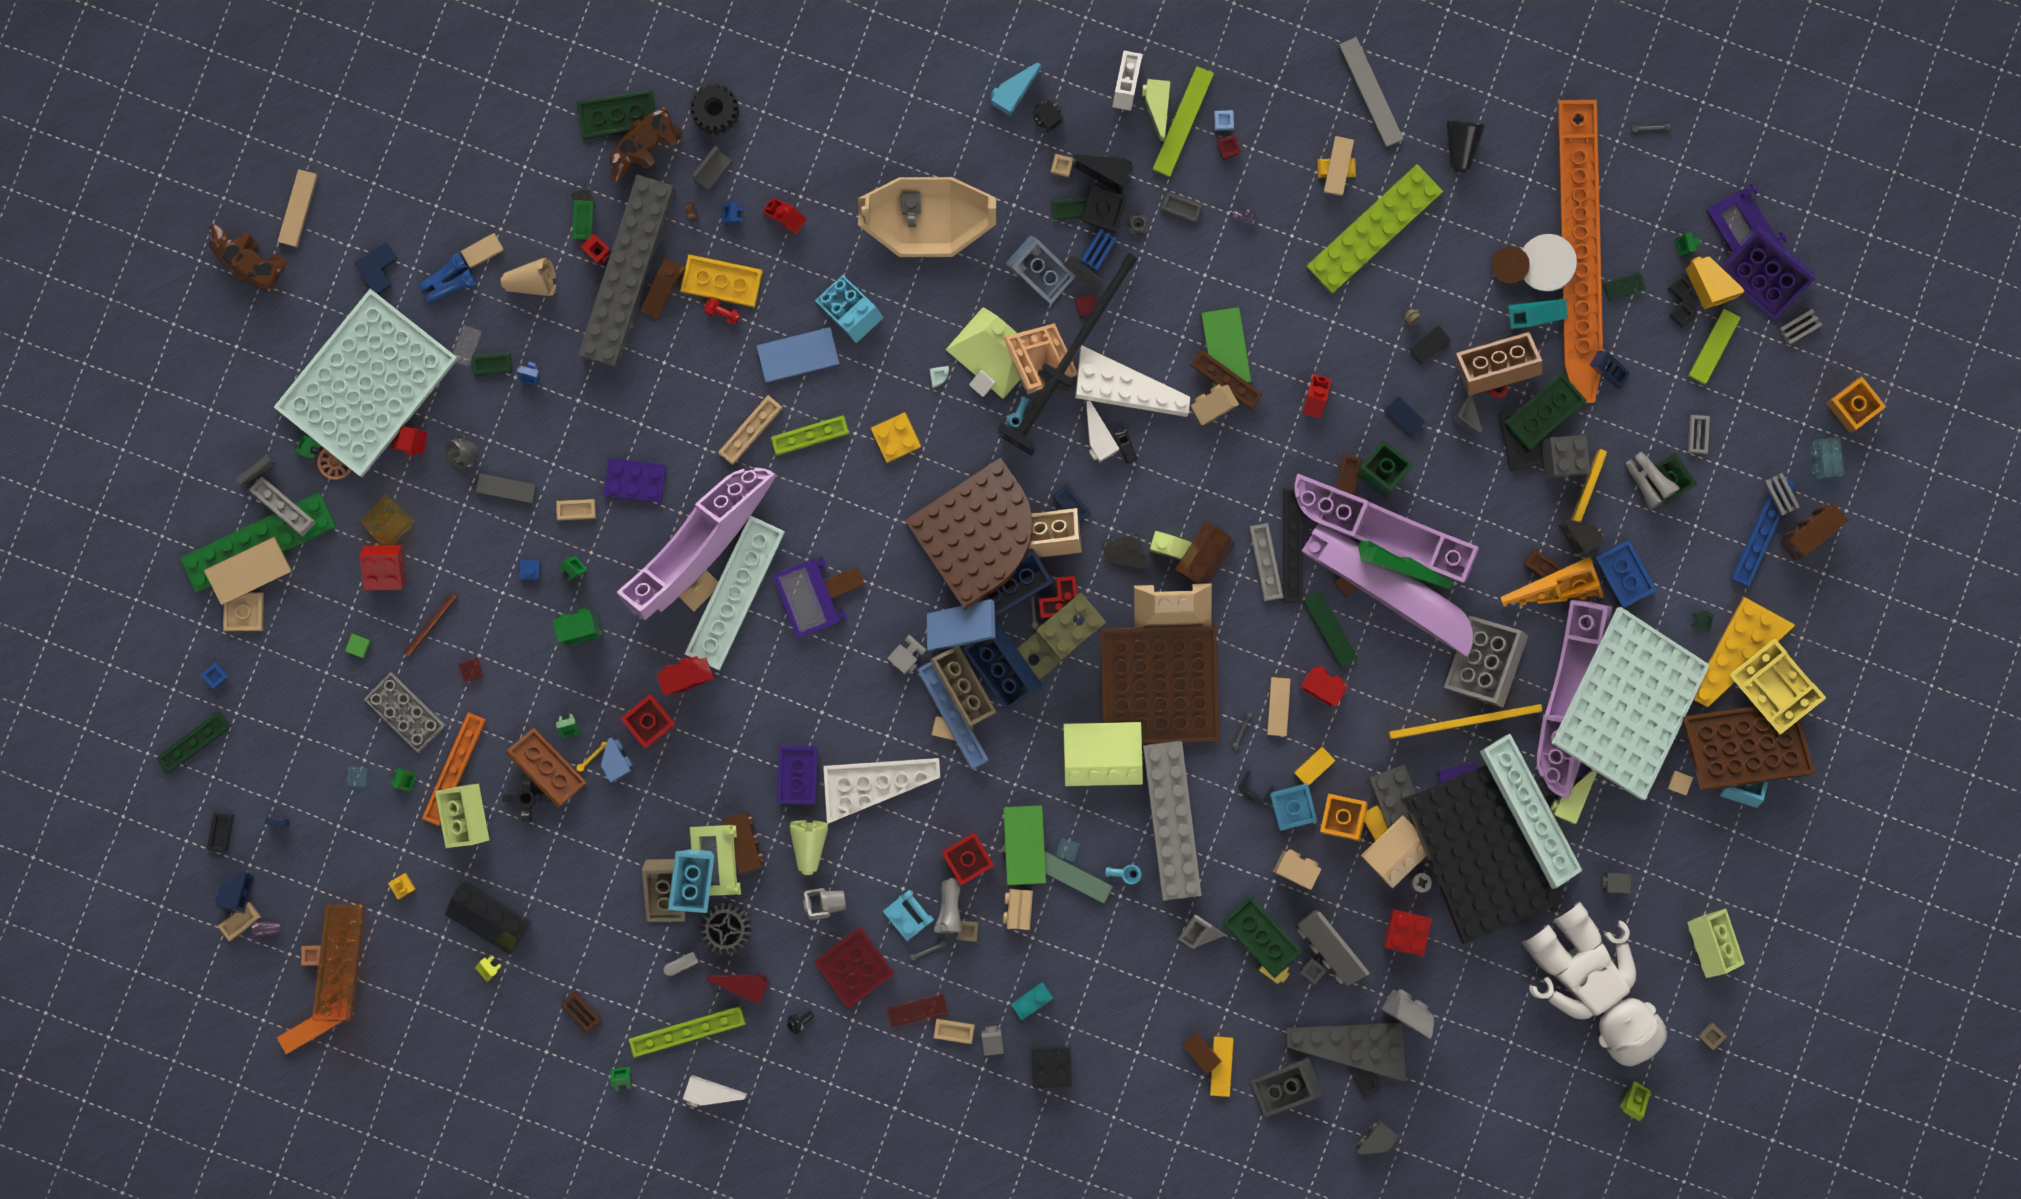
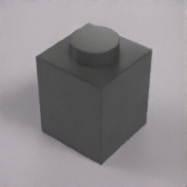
M1604 873V876L1601 877V888H1604L1603 892L1631 894V874Z

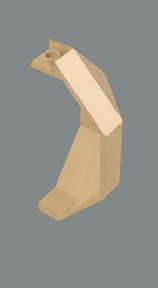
M899 177L858 198V226L899 257H953L996 225V198L953 177ZM920 193L921 214H915L916 227H908V214L902 215L901 194Z

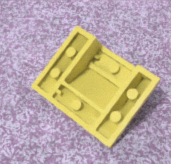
M1773 639L1729 675L1780 735L1826 699L1824 694L1809 680L1776 639Z

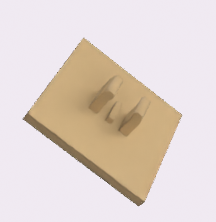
M706 570L679 597L695 612L714 593L718 581Z

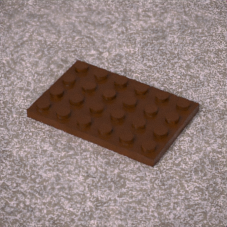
M1756 706L1683 717L1682 724L1701 791L1810 776L1815 773L1800 719L1780 735Z

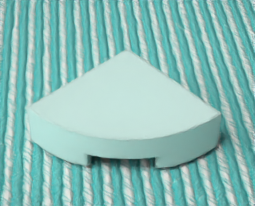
M949 366L930 369L932 388H936L945 382L948 377Z

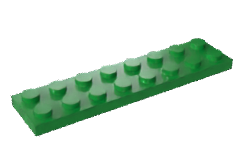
M317 493L295 504L316 522L303 537L274 513L181 557L180 559L195 592L199 593L212 587L204 570L273 537L276 538L284 553L337 528L322 494Z

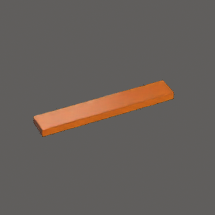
M469 712L467 713L423 814V820L441 826L435 791L458 787L486 723V719Z

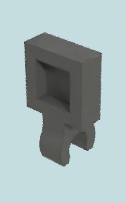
M920 193L901 194L902 215L908 214V227H916L915 214H921Z

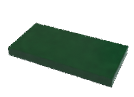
M652 90L577 102L583 140L628 133L632 130L630 126L639 119L641 122L650 113L655 111Z
M1561 372L1507 419L1504 424L1530 451L1587 400Z
M1251 896L1222 922L1274 979L1303 953Z

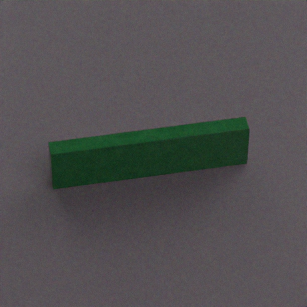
M1321 591L1303 601L1339 666L1343 667L1358 659Z
M218 711L156 758L165 771L170 773L231 728L222 713Z

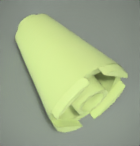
M800 820L790 823V833L797 867L804 875H812L818 869L828 831V824L825 822L813 820V823H806V820Z

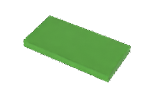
M1239 307L1201 313L1207 354L1247 383H1251Z
M1042 806L1004 807L1007 885L1046 883Z

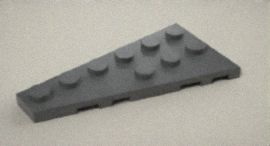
M1403 1023L1286 1028L1287 1048L1406 1082Z

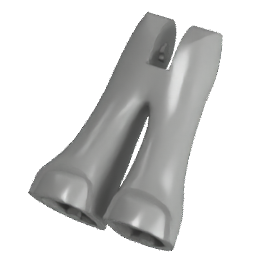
M1640 452L1635 458L1643 468L1642 470L1632 459L1625 464L1629 473L1638 484L1649 510H1652L1665 501L1664 499L1675 494L1680 488L1667 479L1650 459ZM1647 476H1648V477L1650 478V480L1653 482V484H1654L1655 487L1658 489V491L1660 492V494L1662 495V497L1658 494V492H1657V491L1653 488V486L1650 484V482H1649Z
M955 878L946 879L942 882V904L934 927L935 933H961V920L958 909L960 885Z

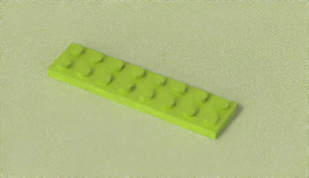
M1418 164L1415 165L1315 257L1306 268L1333 294L1442 194L1443 191Z

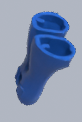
M457 252L441 270L424 280L418 287L421 292H425L433 287L435 288V290L425 295V299L430 303L454 291L472 287L477 284L473 273L467 269L469 266L465 259ZM464 271L463 273H461V274H460L459 276H457L456 278L452 279L451 281H448V282L444 283V281H446V280H448L449 278L453 277L454 275H456V274H458V273Z

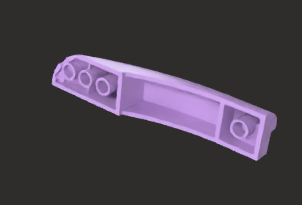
M1318 524L1312 536L1302 550L1304 555L1361 589L1400 615L1403 619L1468 657L1473 644V631L1468 617L1458 606L1415 578L1361 562L1358 548L1359 542L1324 525Z
M1579 600L1570 601L1561 657L1546 713L1543 716L1537 752L1538 771L1548 785L1547 787L1555 794L1567 799L1572 791L1581 762L1553 745L1552 741L1610 624L1612 613L1611 606Z

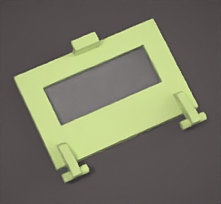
M736 825L690 827L691 849L711 851L714 855L709 896L741 894L740 883H737L734 837H737Z

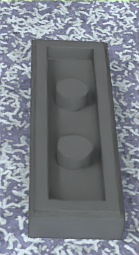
M479 474L476 493L533 504L537 485Z

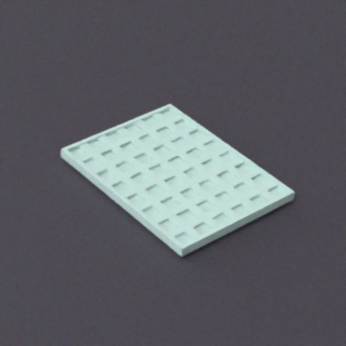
M1619 607L1611 619L1553 738L1552 744L1637 798L1646 800L1679 731L1683 717L1686 716L1710 665L1622 607Z

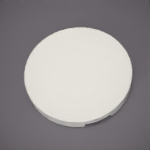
M1554 234L1539 235L1531 239L1522 249L1530 259V270L1524 280L1534 289L1546 292L1556 291L1566 286L1574 276L1577 267L1576 253L1571 244L1564 238Z

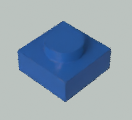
M520 560L519 579L540 580L541 561Z
M217 662L200 674L212 689H216L229 678Z

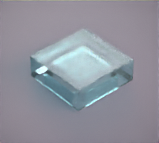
M348 766L347 786L367 787L369 768Z
M1061 838L1055 856L1074 862L1080 844Z

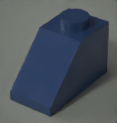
M242 871L222 885L219 893L216 895L215 906L223 911L244 914L254 876Z

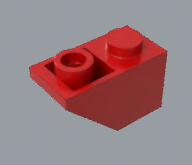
M774 197L766 204L762 212L794 234H797L807 220L793 206Z
M1312 375L1302 414L1321 419L1327 402L1331 379L1321 375Z

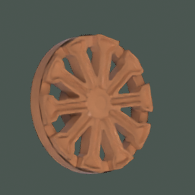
M325 448L320 452L317 464L320 472L325 477L332 480H340L347 477L352 471L350 468L346 471L342 467L346 465ZM327 454L329 457L324 458L323 455ZM321 462H327V464L322 466ZM330 467V469L328 470L327 473H325V472L323 471V470H325V469H327V468ZM339 469L343 473V475L339 476ZM333 471H335V476H334V477L331 476V474H332Z

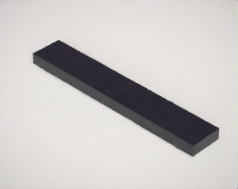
M1284 488L1283 603H1302L1303 511L1297 502L1295 488Z

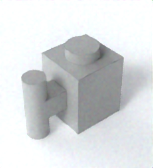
M908 635L905 641L910 646L905 649L900 644L887 658L904 674L907 672L911 674L918 666L916 664L918 660L912 654L917 651L922 656L926 651L921 644Z

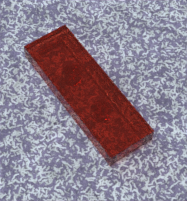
M944 994L887 1007L891 1027L948 1013Z

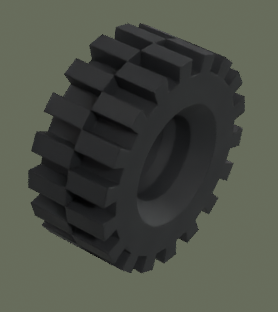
M707 84L706 88H699L700 92H695L693 95L694 99H691L690 111L695 124L702 131L705 130L708 134L714 132L715 135H718L721 131L723 133L727 132L726 129L728 128L732 129L734 127L733 123H736L738 120L737 115L739 116V106L730 89L727 90L723 85L720 87L718 84H714V86ZM711 102H718L722 106V111L720 114L712 116L707 112L708 105Z

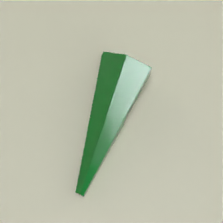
M1359 541L1358 543L1361 562L1446 589H1451L1452 581L1410 557H1398L1371 541Z

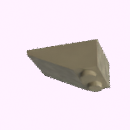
M674 859L645 860L642 877L647 922L686 920V911L668 910Z

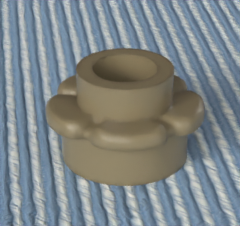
M1408 310L1404 314V323H1407L1409 326L1416 324L1421 319L1420 311Z

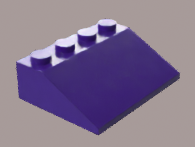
M1757 225L1721 266L1743 288V294L1774 321L1808 288L1816 277V274L1760 225Z

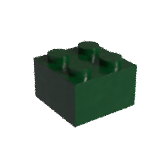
M1383 440L1360 467L1356 476L1387 499L1409 473L1414 463Z

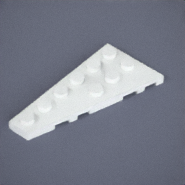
M1081 346L1075 398L1184 417L1188 416L1189 396L1089 348Z
M939 758L824 766L827 824L940 778Z

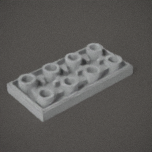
M392 672L364 699L417 753H420L446 727Z

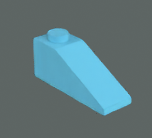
M1036 63L1002 83L999 88H995L990 95V98H992L991 105L1011 116L1039 73L1041 64Z

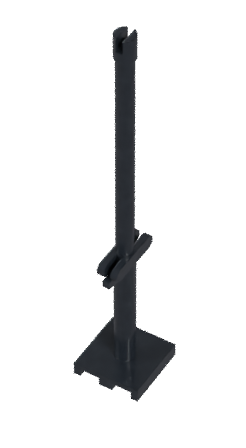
M1128 253L1121 264L1122 266L1057 368L1055 369L1048 364H1043L1042 370L1038 371V374L1046 381V384L1016 431L1001 423L998 428L999 437L1028 455H1033L1035 443L1025 436L1055 389L1070 391L1073 382L1064 373L1126 275L1136 263L1137 258L1134 255Z

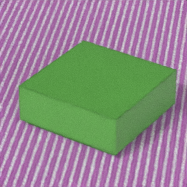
M352 633L345 651L365 658L371 640Z

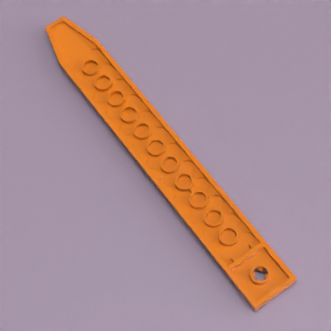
M1559 100L1558 140L1561 237L1571 244L1577 257V267L1574 276L1562 288L1563 299H1566L1568 314V318L1563 319L1564 367L1568 380L1587 400L1585 403H1595L1601 375L1590 366V363L1599 350L1603 351L1597 100ZM1576 115H1579V118L1583 120L1579 125L1573 122Z

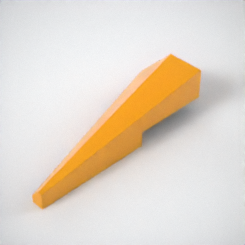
M1588 557L1501 597L1503 606L1506 607L1507 604L1519 603L1520 605H1526V602L1537 601L1538 604L1568 601V598L1578 597L1581 600H1586L1590 596L1603 598L1604 595L1591 557Z

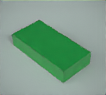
M574 200L572 238L589 239L592 236L594 201Z

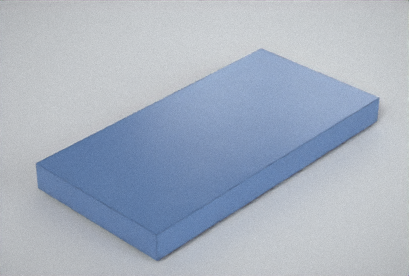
M831 327L757 345L766 383L840 365Z
M991 599L977 602L966 610L959 606L927 614V651L934 652L995 638L994 601Z

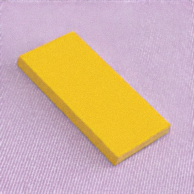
M688 254L680 292L755 308L763 270Z

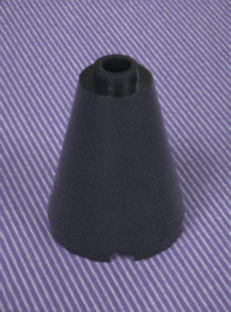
M1447 121L1451 168H1455L1454 172L1466 173V169L1470 170L1485 124L1479 123L1478 125L1472 122Z

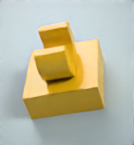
M407 873L388 883L398 900L416 890Z

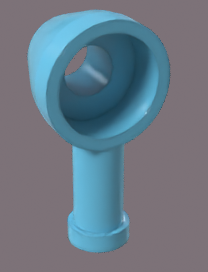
M1021 397L1016 413L1010 414L1006 420L1008 427L1016 431L1024 418L1023 414L1027 404L1030 402L1029 399ZM1014 418H1017L1019 420V424L1014 425L1012 423V420Z
M1128 865L1124 869L1107 867L1105 875L1107 877H1122L1126 883L1135 884L1140 881L1142 872L1138 866ZM1133 870L1137 873L1136 877L1132 876Z

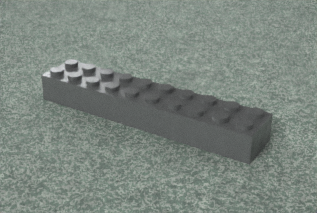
M636 175L578 353L582 359L618 369L675 194L673 185Z

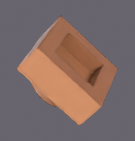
M301 946V966L323 965V946Z

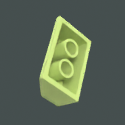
M479 783L435 791L446 848L474 845L489 841Z
M1727 909L1700 916L1687 922L1689 932L1695 944V950L1701 962V968L1706 978L1726 974L1745 964Z

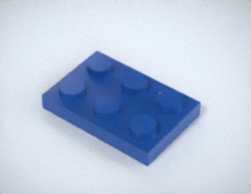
M1630 540L1594 558L1620 607L1625 608L1657 591Z

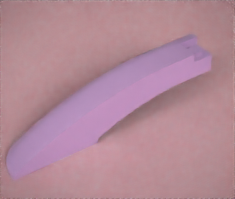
M755 468L749 471L742 469L728 475L695 503L696 507L658 555L616 592L624 605L634 615L638 614L644 620L657 609L660 612L666 609L707 570L733 540L776 477L775 473L763 468Z
M1297 474L1295 481L1297 502L1301 510L1313 521L1356 540L1371 541L1398 557H1410L1437 573L1463 583L1466 582L1479 551L1478 546L1419 524L1365 499Z

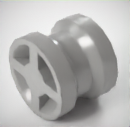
M1424 873L1413 875L1410 882L1411 887L1421 893L1427 892L1432 885L1431 878Z

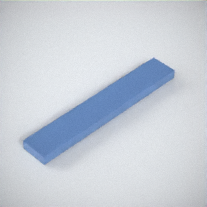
M929 662L917 669L919 676L971 770L988 762L989 760L971 727H967L932 663Z

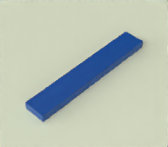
M1778 479V482H1779V484H1780V486H1781V488H1782V490H1783L1785 496H1786L1787 499L1789 500V498H1788V496H1787V494H1786V492H1785V490H1784V488H1783V486H1782L1780 480ZM1786 479L1791 491H1793L1796 483ZM1773 483L1772 487L1783 508H1785V504ZM1770 493L1766 498L1730 579L1747 588L1752 583L1781 517Z

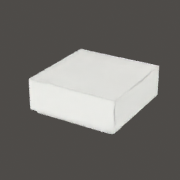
M980 370L969 385L984 397L996 381L983 370Z

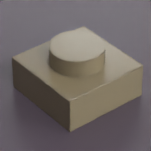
M961 920V933H958L957 940L977 942L979 922Z
M1712 1022L1698 1035L1713 1051L1727 1037Z

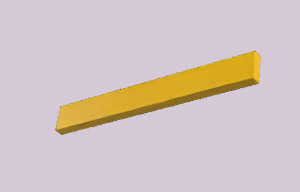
M1538 704L1390 731L1387 734L1388 739H1396L1533 714L1543 710L1542 705Z

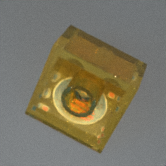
M387 494L360 521L367 531L382 545H395L398 539L415 522Z

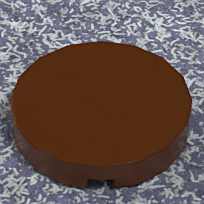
M1504 247L1493 257L1491 263L1492 272L1502 283L1517 284L1528 275L1530 259L1526 252L1519 247Z

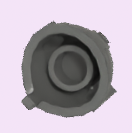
M464 435L458 436L445 444L444 452L452 465L459 469L469 468L474 465L473 460L476 457L478 446L466 440Z

